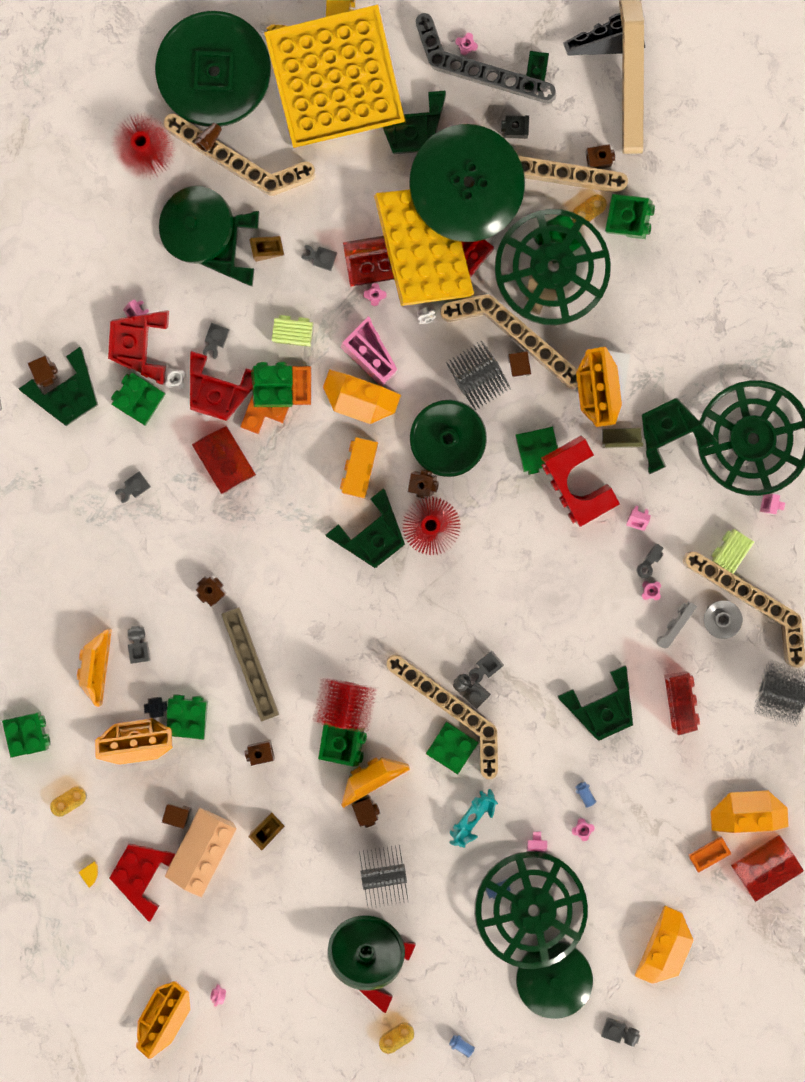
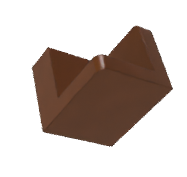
M528 351L508 354L512 377L531 375Z
M167 804L161 823L184 829L191 807L183 806L181 808Z

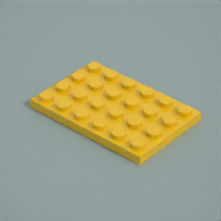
M410 189L376 193L374 199L401 306L471 297L474 291L461 242L450 240L437 234L424 223L413 205Z

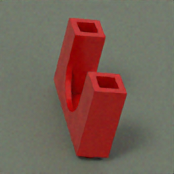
M582 435L541 458L544 463L541 467L546 475L550 474L552 478L550 483L555 491L558 490L561 494V497H559L561 504L564 508L567 506L570 511L567 514L573 524L576 522L579 527L620 505L615 493L608 484L584 496L570 493L567 486L569 473L575 466L594 456L588 442Z

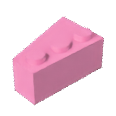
M368 316L342 342L340 348L376 383L383 387L395 375L397 368Z

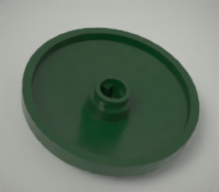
M191 186L175 193L166 202L159 219V235L166 250L175 258L192 264L204 263L218 256L228 244L233 230V216L227 201L214 190L203 186Z
M440 400L428 405L416 416L410 431V446L418 463L424 469L443 477H455L470 471L481 460L487 445V432L482 418L471 406L457 400Z
M362 915L349 918L337 926L329 939L327 957L332 972L341 982L358 990H376L388 985L398 976L404 963L405 948L399 932L390 923L375 916Z
M559 941L551 948H548L549 960L563 953L571 944ZM575 947L565 958L550 966L537 969L518 967L516 984L520 998L532 1012L545 1018L560 1019L573 1015L585 1005L592 991L593 975L588 960ZM528 951L520 962L539 963L541 962L540 952Z

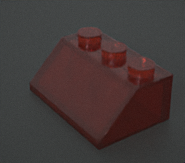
M384 236L343 242L350 287L394 280Z
M227 426L208 434L192 444L221 494H226L256 476Z
M687 671L665 674L672 731L677 735H683L698 730L697 725H700V718L698 713L695 714L694 706H697V698L692 693V687L695 686L693 675L690 676V673Z
M780 835L731 865L755 902L804 872L795 855Z

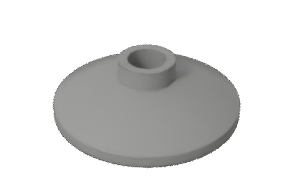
M725 600L711 604L704 615V625L707 631L712 636L720 639H727L736 635L743 622L740 609L734 603ZM720 616L725 617V621L723 623L719 622Z

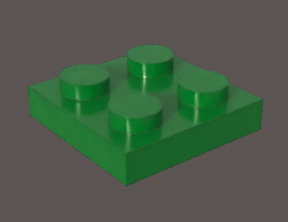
M446 721L427 750L426 755L458 775L479 742Z

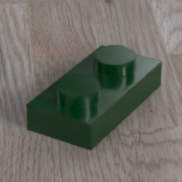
M530 51L526 76L545 81L549 53ZM531 83L524 86L525 91H532L534 89V85Z

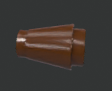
M213 122L212 125L196 136L195 144L204 152L211 150L222 131L221 127Z

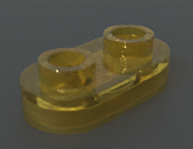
M593 195L577 206L573 213L578 215V213L583 212L585 219L591 222L605 211L607 201L602 195ZM599 201L601 206L595 207L594 202Z
M79 786L71 788L51 802V812L58 817L68 814L86 801L87 793ZM79 793L80 799H76L74 794ZM63 803L64 809H60L58 804Z
M403 1022L384 1033L379 1040L381 1051L391 1054L411 1042L414 1038L413 1026ZM403 1029L408 1030V1034L404 1035L401 1033V1031ZM390 1039L392 1044L387 1045L385 1041Z

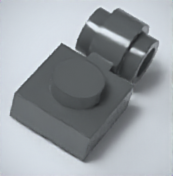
M655 544L645 557L643 563L638 565L636 572L639 577L648 578L652 575L653 569L651 565L654 562L658 563L664 554L662 553L664 549L662 546ZM643 567L647 568L646 574L642 573Z
M132 626L131 629H128V638L134 642V644H128L130 664L150 661L148 641L141 642L142 638H145L144 627Z
M459 675L454 680V689L458 692L466 691L463 697L477 709L491 694L477 681L473 685L470 684L471 679L468 675Z
M607 1017L601 1037L620 1043L623 1037L625 1044L634 1047L635 1044H638L640 1031L631 1027L628 1030H624L625 1023Z

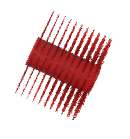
M141 113V121L138 122L135 119L136 124L131 117L134 127L132 126L133 130L131 128L129 130L122 123L126 128V133L121 126L124 137L118 140V142L112 143H119L114 145H124L115 146L121 147L117 148L120 149L118 151H122L119 152L121 153L119 158L123 157L124 160L122 162L126 163L125 165L129 166V168L131 166L137 168L138 166V174L142 171V175H144V172H146L147 178V173L153 174L152 170L156 174L152 164L153 160L159 168L158 163L165 169L162 162L163 160L164 165L167 167L164 156L166 154L167 156H173L170 151L175 150H169L174 148H163L173 147L166 146L170 145L167 144L170 142H166L168 140L165 139L167 134L164 131L165 129L163 127L160 129L158 126L155 128V123L152 125L151 122H148L147 124L146 116L144 123Z
M425 497L427 515H424L419 521L405 517L416 522L403 520L415 524H403L413 527L402 528H414L403 531L404 533L410 532L404 534V536L410 535L405 539L411 538L407 542L412 541L409 544L410 546L414 544L412 548L417 545L415 548L417 551L421 545L418 552L423 547V554L427 545L425 554L427 555L429 546V555H431L432 543L433 555L434 545L438 555L436 542L441 553L437 541L441 533L443 535L448 534L446 532L459 536V534L447 530L460 532L448 529H461L460 527L452 526L461 525L460 523L449 524L459 522L460 519L451 521L459 518V516L451 518L458 513L452 514L456 511H451L454 508L453 506L447 510L451 504L447 506L448 502H446L443 506L445 500H443L440 506L441 498L437 505L438 498L436 497L434 506V497H432L431 511L430 497L429 507ZM428 522H436L437 527L434 531L427 530Z
M327 678V685L325 682L323 683L327 691L326 693L324 690L322 691L326 699L325 701L323 698L321 699L325 707L324 709L322 706L320 707L324 715L323 717L321 716L322 714L319 715L323 722L322 725H332L336 728H343V730L352 728V730L358 729L360 731L361 728V732H363L364 728L370 723L368 721L365 727L361 723L363 722L364 724L365 719L367 720L368 716L371 715L365 701L367 700L368 704H370V699L367 696L368 693L371 700H373L370 689L366 687L367 685H358L354 682L341 680L338 682L335 679L328 681ZM364 705L366 706L365 708L367 709V712H369V715H367V713L365 712L366 710L363 708Z

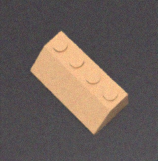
M199 807L165 877L182 889L202 897L237 829L234 823Z

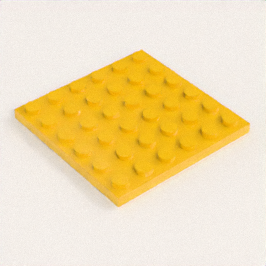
M378 4L264 32L293 148L405 122Z

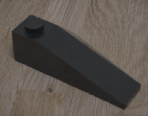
M620 13L609 17V21L603 25L600 23L594 25L592 31L588 33L581 32L563 42L567 55L622 54Z

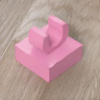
M135 299L129 302L123 309L127 317L143 315L149 312L148 309L142 311L140 306L144 302H136Z
M763 495L760 512L776 514L777 510H784L785 503L779 501L780 495Z
M636 506L629 515L626 525L645 531L651 515H648V509H645L644 513L638 511L639 506Z
M533 832V840H528L527 851L546 852L547 841H541V832Z

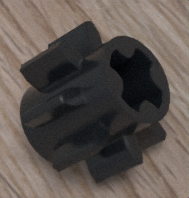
M162 697L148 698V703L144 704V714L149 713L150 718L163 717V711H167V701L162 702Z

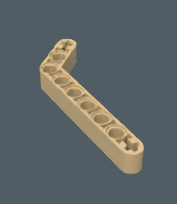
M619 0L622 24V153L642 154L644 117V17L641 0Z
M169 114L164 119V126L171 135L266 195L275 196L309 183L315 178V168L310 162H302L270 174L218 140H216L211 150L204 152L195 144L196 136L202 130L176 114ZM171 122H172V123H175V122H176L177 125L181 128V130H179V129H178L177 127H175V126H172V127H171V126H170V123H171ZM188 131H194L195 134L192 138H185V134ZM225 151L227 156L224 159L217 158L219 152ZM235 162H243V167L241 169H234ZM305 168L308 169L310 175L306 176L304 173ZM254 171L260 173L256 180L250 179V174ZM296 171H298V174H299V176H300V179H299V180H298L297 175H296V173H295ZM292 175L294 180L291 183L284 182V177ZM268 182H275L276 186L274 189L268 190L266 189V184Z
M518 156L521 164L525 163L529 167V170L524 172L526 179L612 193L622 192L628 184L627 176L621 172ZM541 166L546 167L548 173L542 175L538 172V168ZM562 169L566 172L567 176L561 178L557 175V171ZM576 173H583L586 179L579 181L576 178ZM595 176H602L604 183L598 184L595 181ZM617 179H620V183H623L620 187L617 186ZM474 181L470 184L469 188L474 185Z
M486 294L449 302L442 306L441 317L446 322L485 315L568 388L575 389L578 387L576 382L570 383L571 378L568 375L565 378L562 376L570 369L571 371L568 374L574 377L577 369L493 296ZM483 300H490L492 307L485 309L482 307L481 302ZM465 304H471L473 306V311L471 313H466L463 311V306ZM457 305H459L461 315H458V311L453 312L451 317L448 314H444L447 308L454 311L457 310ZM503 312L507 318L505 321H498L496 314ZM512 325H518L521 328V332L514 334L510 328ZM527 337L534 338L535 345L532 347L527 346L525 339ZM547 350L550 353V357L542 359L540 351ZM556 362L563 363L564 371H556L554 364Z
M688 552L684 555L683 564L688 569L779 623L782 630L785 662L794 668L804 665L805 648L802 619L798 613L697 552ZM695 556V561L702 564L700 566L697 564L690 565L689 557ZM711 565L714 569L713 574L710 576L705 574V567ZM724 575L730 578V582L726 586L721 583ZM744 585L746 593L740 596L738 594V587ZM757 595H760L763 599L759 606L754 603ZM777 605L779 612L773 616L771 614V607ZM793 615L795 623L790 626L787 623V618ZM795 634L797 636V641L795 644L791 645L789 643V637ZM790 648H798V650L792 651ZM795 655L799 657L795 662L791 661V658Z
M397 654L391 655L387 660L389 671L479 735L481 774L486 779L496 777L498 773L496 726L403 657ZM399 659V665L402 667L404 664L407 665L402 674L398 673L401 671L399 667H391V660ZM408 670L416 672V677L413 680L406 678L405 673ZM424 681H429L432 684L429 691L421 689V684ZM438 693H445L447 700L439 702L436 699ZM453 705H462V712L454 713L452 711ZM471 715L478 717V722L474 725L467 722L468 717ZM487 726L494 729L493 734L490 736L483 734V730ZM486 746L494 748V752L491 755L484 754L483 749ZM487 760H490L491 768L494 769L491 770V774H487L484 770L487 768Z

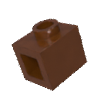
M610 144L590 147L585 151L588 167L597 169L608 168L615 161L614 149L611 150Z
M43 356L28 363L37 385L47 387L54 384L53 380L58 379L56 375L58 369L54 362L51 363L49 357Z
M271 740L247 746L245 757L247 762L250 761L251 766L274 761L275 756Z
M371 796L352 803L360 827L365 826V828L376 824L375 821L378 820L380 810L377 803L373 804Z

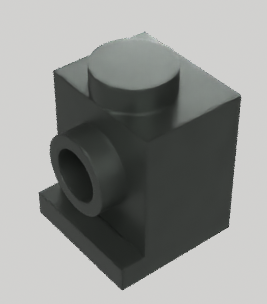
M506 115L505 120L501 122V132H505L504 138L527 139L529 135V115ZM512 123H518L519 127L513 128Z

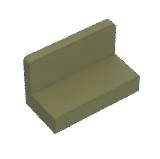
M641 428L602 429L603 448L643 447Z

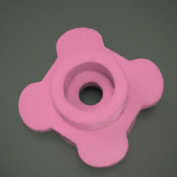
M466 33L464 37L456 39L455 43L459 46L462 55H467L472 50L476 51L478 48V44L473 40L472 33Z
M373 283L369 290L364 291V297L369 299L372 306H377L387 296L386 292L382 291L377 283Z
M645 581L642 583L644 588L642 598L644 600L649 598L659 600L661 598L659 594L661 584L659 582L649 583Z
M580 818L576 827L572 828V834L578 835L582 841H587L595 828L594 825L585 822V819Z
M218 984L212 990L210 1000H212L215 1007L218 1004H223L226 990L220 988Z

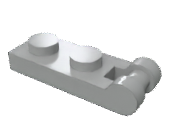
M689 601L687 604L683 603L680 606L678 617L669 622L666 634L657 639L659 647L668 648L697 606Z

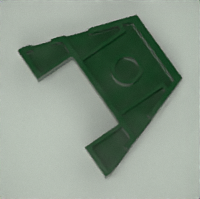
M445 90L428 92L429 112L404 114L405 122L383 127L393 154L416 153L431 136L436 134L446 98Z
M253 211L252 213L233 217L232 235L224 250L215 258L198 264L253 287L255 269L235 267L238 228L258 229L260 212Z
M81 347L66 356L77 373L44 395L34 379L18 388L23 394L65 426L70 425L98 406Z
M674 398L642 414L649 474H653L666 467L659 448L693 432L701 450L718 443V440L678 398Z
M384 488L370 499L382 513V516L357 536L350 539L339 524L326 534L327 538L374 568H377L405 545Z
M626 665L610 671L617 691L581 707L574 689L557 696L598 741L633 726Z

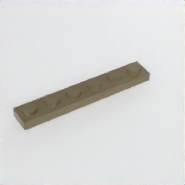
M240 607L222 613L223 621L261 722L280 715Z

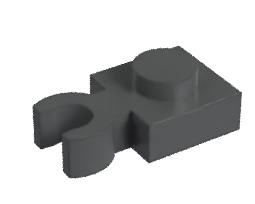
M305 245L304 248L311 253L309 256L302 255L301 258L303 260H314L313 266L332 271L337 252L318 247V250L314 251L311 246Z
M211 323L205 338L209 346L204 348L203 355H207L209 350H213V359H216L218 357L217 348L218 346L224 348L230 330Z
M139 471L124 482L127 486L125 489L120 488L115 494L125 493V498L121 502L126 503L130 499L131 494L134 498H137L151 488V486Z
M491 650L476 663L479 668L471 669L469 676L477 673L479 678L476 681L479 683L483 679L484 674L489 678L501 669L504 664Z

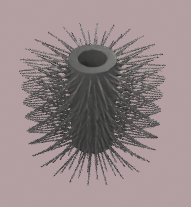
M480 344L478 345L480 350L475 346L477 354L473 348H471L473 355L468 350L470 358L465 354L466 352H464L466 359L461 354L464 363H462L458 356L459 363L453 358L458 369H456L451 360L452 367L446 362L459 389L475 410L476 408L472 400L479 409L480 407L476 399L483 406L477 392L484 403L487 404L483 395L490 402L487 393L492 399V394H490V391H492L493 395L497 398L494 389L498 395L500 392L497 387L501 391L502 385L507 390L503 381L510 389L505 375L502 374L501 367L492 354H490L491 352H489L485 344L484 348H481Z
M774 663L769 665V668L766 665L767 671L770 670V672H765L764 669L765 677H762L758 693L760 698H758L759 700H757L756 704L769 711L771 717L772 712L767 707L777 713L775 716L779 715V719L780 716L782 720L787 717V721L789 718L790 722L791 719L793 723L794 721L796 722V719L798 720V717H800V714L797 713H802L803 708H805V681L801 679V677L805 679L803 672L801 675L800 671L798 674L796 670L793 674V671L790 672L789 668L785 672L780 668V664L778 667L777 663L776 665Z
M402 856V864L386 865V867L382 866L380 868L374 867L373 869L366 868V870L362 869L360 871L365 894L367 889H369L370 893V889H373L374 892V888H377L378 892L379 887H381L382 891V887H385L386 890V886H389L390 890L391 885H393V889L394 885H397L398 889V884H401L402 889V884L404 883L406 888L407 877Z

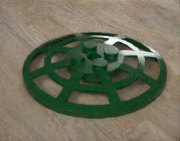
M562 209L539 210L518 220L502 238L495 258L496 283L505 302L521 317L542 325L556 326L568 324L588 314L603 297L610 279V255L606 242L600 232L582 216ZM544 215H564L576 221L571 229L557 225L547 226ZM537 218L539 228L530 232L521 242L511 237L513 232L530 219ZM583 224L596 236L602 250L591 252L587 242L578 234ZM549 231L563 232L568 235L561 244L551 241ZM541 234L544 245L540 246L537 250L526 245L533 237ZM574 238L582 245L586 254L574 255L569 248ZM508 244L516 248L513 258V272L502 275L501 258L504 247ZM521 252L532 257L530 268L519 270ZM605 258V275L599 290L590 284L594 273V260ZM550 261L558 263L559 268L557 271L549 270L548 263ZM588 261V273L584 280L575 273L577 264ZM532 275V278L538 284L533 293L525 287L521 278ZM515 280L520 291L529 298L523 309L510 297L504 283ZM571 281L581 287L575 294L565 298L563 287L567 286ZM545 288L556 290L558 300L550 301L539 297ZM585 291L595 296L587 307L569 316L567 304L577 300ZM535 303L547 307L559 306L562 318H542L530 314Z
M762 380L739 382L719 392L703 410L699 421L704 425L706 417L716 422L713 436L718 440V443L701 450L696 441L698 454L708 474L724 488L747 496L767 495L782 490L791 484L805 468V448L801 460L790 455L793 447V431L805 429V408L785 388ZM762 387L771 389L775 393L770 401L758 398L746 399L744 388ZM736 390L738 402L727 407L721 415L711 410L714 404L723 396ZM782 396L795 406L802 421L790 424L786 414L776 406ZM757 404L766 408L761 416H750L748 405ZM740 407L742 419L738 420L735 424L725 419L728 414ZM773 411L780 417L784 426L774 428L768 421ZM723 426L731 431L729 442L719 444L720 427ZM754 433L758 436L756 444H751L748 441L749 434ZM787 433V445L784 452L775 446L777 436ZM732 449L736 456H738L733 466L726 461L721 453L722 451ZM716 453L721 464L730 471L726 481L719 478L711 469L705 456ZM770 454L780 458L773 467L768 470L765 469L763 459L767 458ZM744 461L755 462L758 473L742 472L740 469ZM785 462L796 466V469L789 477L781 483L771 486L768 476L778 471ZM736 476L748 479L760 478L764 489L745 490L732 486Z
M526 851L505 857L487 872L477 890L474 916L481 939L495 956L516 967L537 969L559 962L576 947L586 927L588 904L581 881L567 864L549 854ZM523 858H541L549 860L554 864L549 873L536 869L527 870ZM516 861L518 873L509 877L501 886L491 881L501 868ZM560 867L566 870L573 878L580 893L569 895L565 885L556 877ZM537 875L547 879L542 888L531 886L529 876ZM521 878L524 889L517 892L516 895L506 890L514 881ZM553 883L560 888L564 898L554 901L553 897L548 893ZM486 888H489L497 893L493 905L494 917L482 920V900ZM502 897L511 901L510 913L500 915ZM582 901L583 918L577 933L569 928L573 914L572 903ZM531 905H536L538 908L535 916H531L528 912ZM567 905L566 921L563 924L555 919L557 908ZM512 921L519 929L514 938L510 937L502 923ZM496 925L501 936L509 943L504 953L500 952L486 934L485 927ZM553 926L560 931L554 939L546 943L544 937L546 930ZM526 933L536 934L538 945L528 946L520 942ZM565 934L574 939L572 944L563 953L549 960L548 948L557 944ZM516 948L529 952L539 951L541 962L524 963L512 959L511 956Z

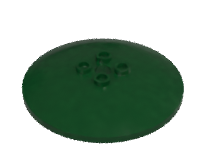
M204 11L182 19L168 31L157 52L155 75L162 97L178 116L190 123L203 127H209L213 122L223 127L246 118L261 103L269 87L271 62L262 37L248 22L231 13ZM218 67L219 74L211 76L209 74L210 68Z
M459 124L437 132L422 145L411 166L409 187L413 205L420 218L429 228L450 240L475 242L496 235L513 220L523 200L525 177L516 151L505 138L483 126ZM465 177L473 179L474 185L471 188L464 185Z

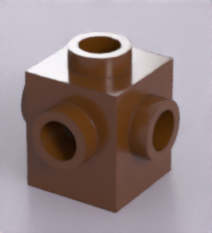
M428 470L412 472L408 492L417 494L416 497L424 499L434 495L439 486V481H436L437 475H432V471Z
M205 576L197 583L199 587L196 589L198 592L196 596L202 603L207 602L210 607L214 606L227 594L222 588L224 586L217 577L213 578L211 576L207 579ZM208 587L212 588V593L208 592Z

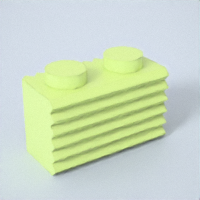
M279 315V318H274L273 343L311 347L314 324L309 322L310 319L299 317L298 321L290 320L291 317Z
M732 529L731 532L729 530L722 538L724 543L720 548L717 547L711 556L714 557L712 562L734 574L754 541L737 530Z

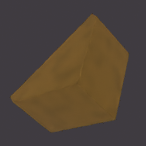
M280 236L249 239L253 258L256 262L284 255Z
M270 813L248 837L262 851L285 826L273 813Z

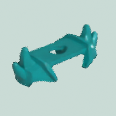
M488 789V794L480 791L481 797H475L471 802V807L457 825L454 824V831H450V835L454 839L449 841L451 845L465 848L466 844L478 838L477 835L471 834V831L484 813L488 812L489 817L493 818L495 806L498 802L495 800L491 789ZM475 813V819L467 823L468 817Z

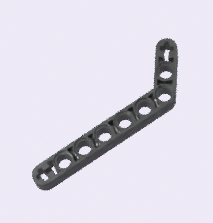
M421 13L417 16L415 21L429 64L434 70L549 104L555 100L556 90L553 84L445 52L432 17L427 13ZM425 20L427 21L429 32H426L423 26V21ZM435 38L436 43L433 46H428V39ZM436 56L442 57L440 64L433 63V59ZM453 62H460L461 66L459 69H451ZM472 67L479 68V72L476 75L469 74ZM490 73H496L497 78L494 81L487 79ZM514 78L516 82L513 86H507L505 84L506 80ZM528 83L534 85V89L530 92L524 90V86ZM550 89L551 94L545 97L543 92H547Z

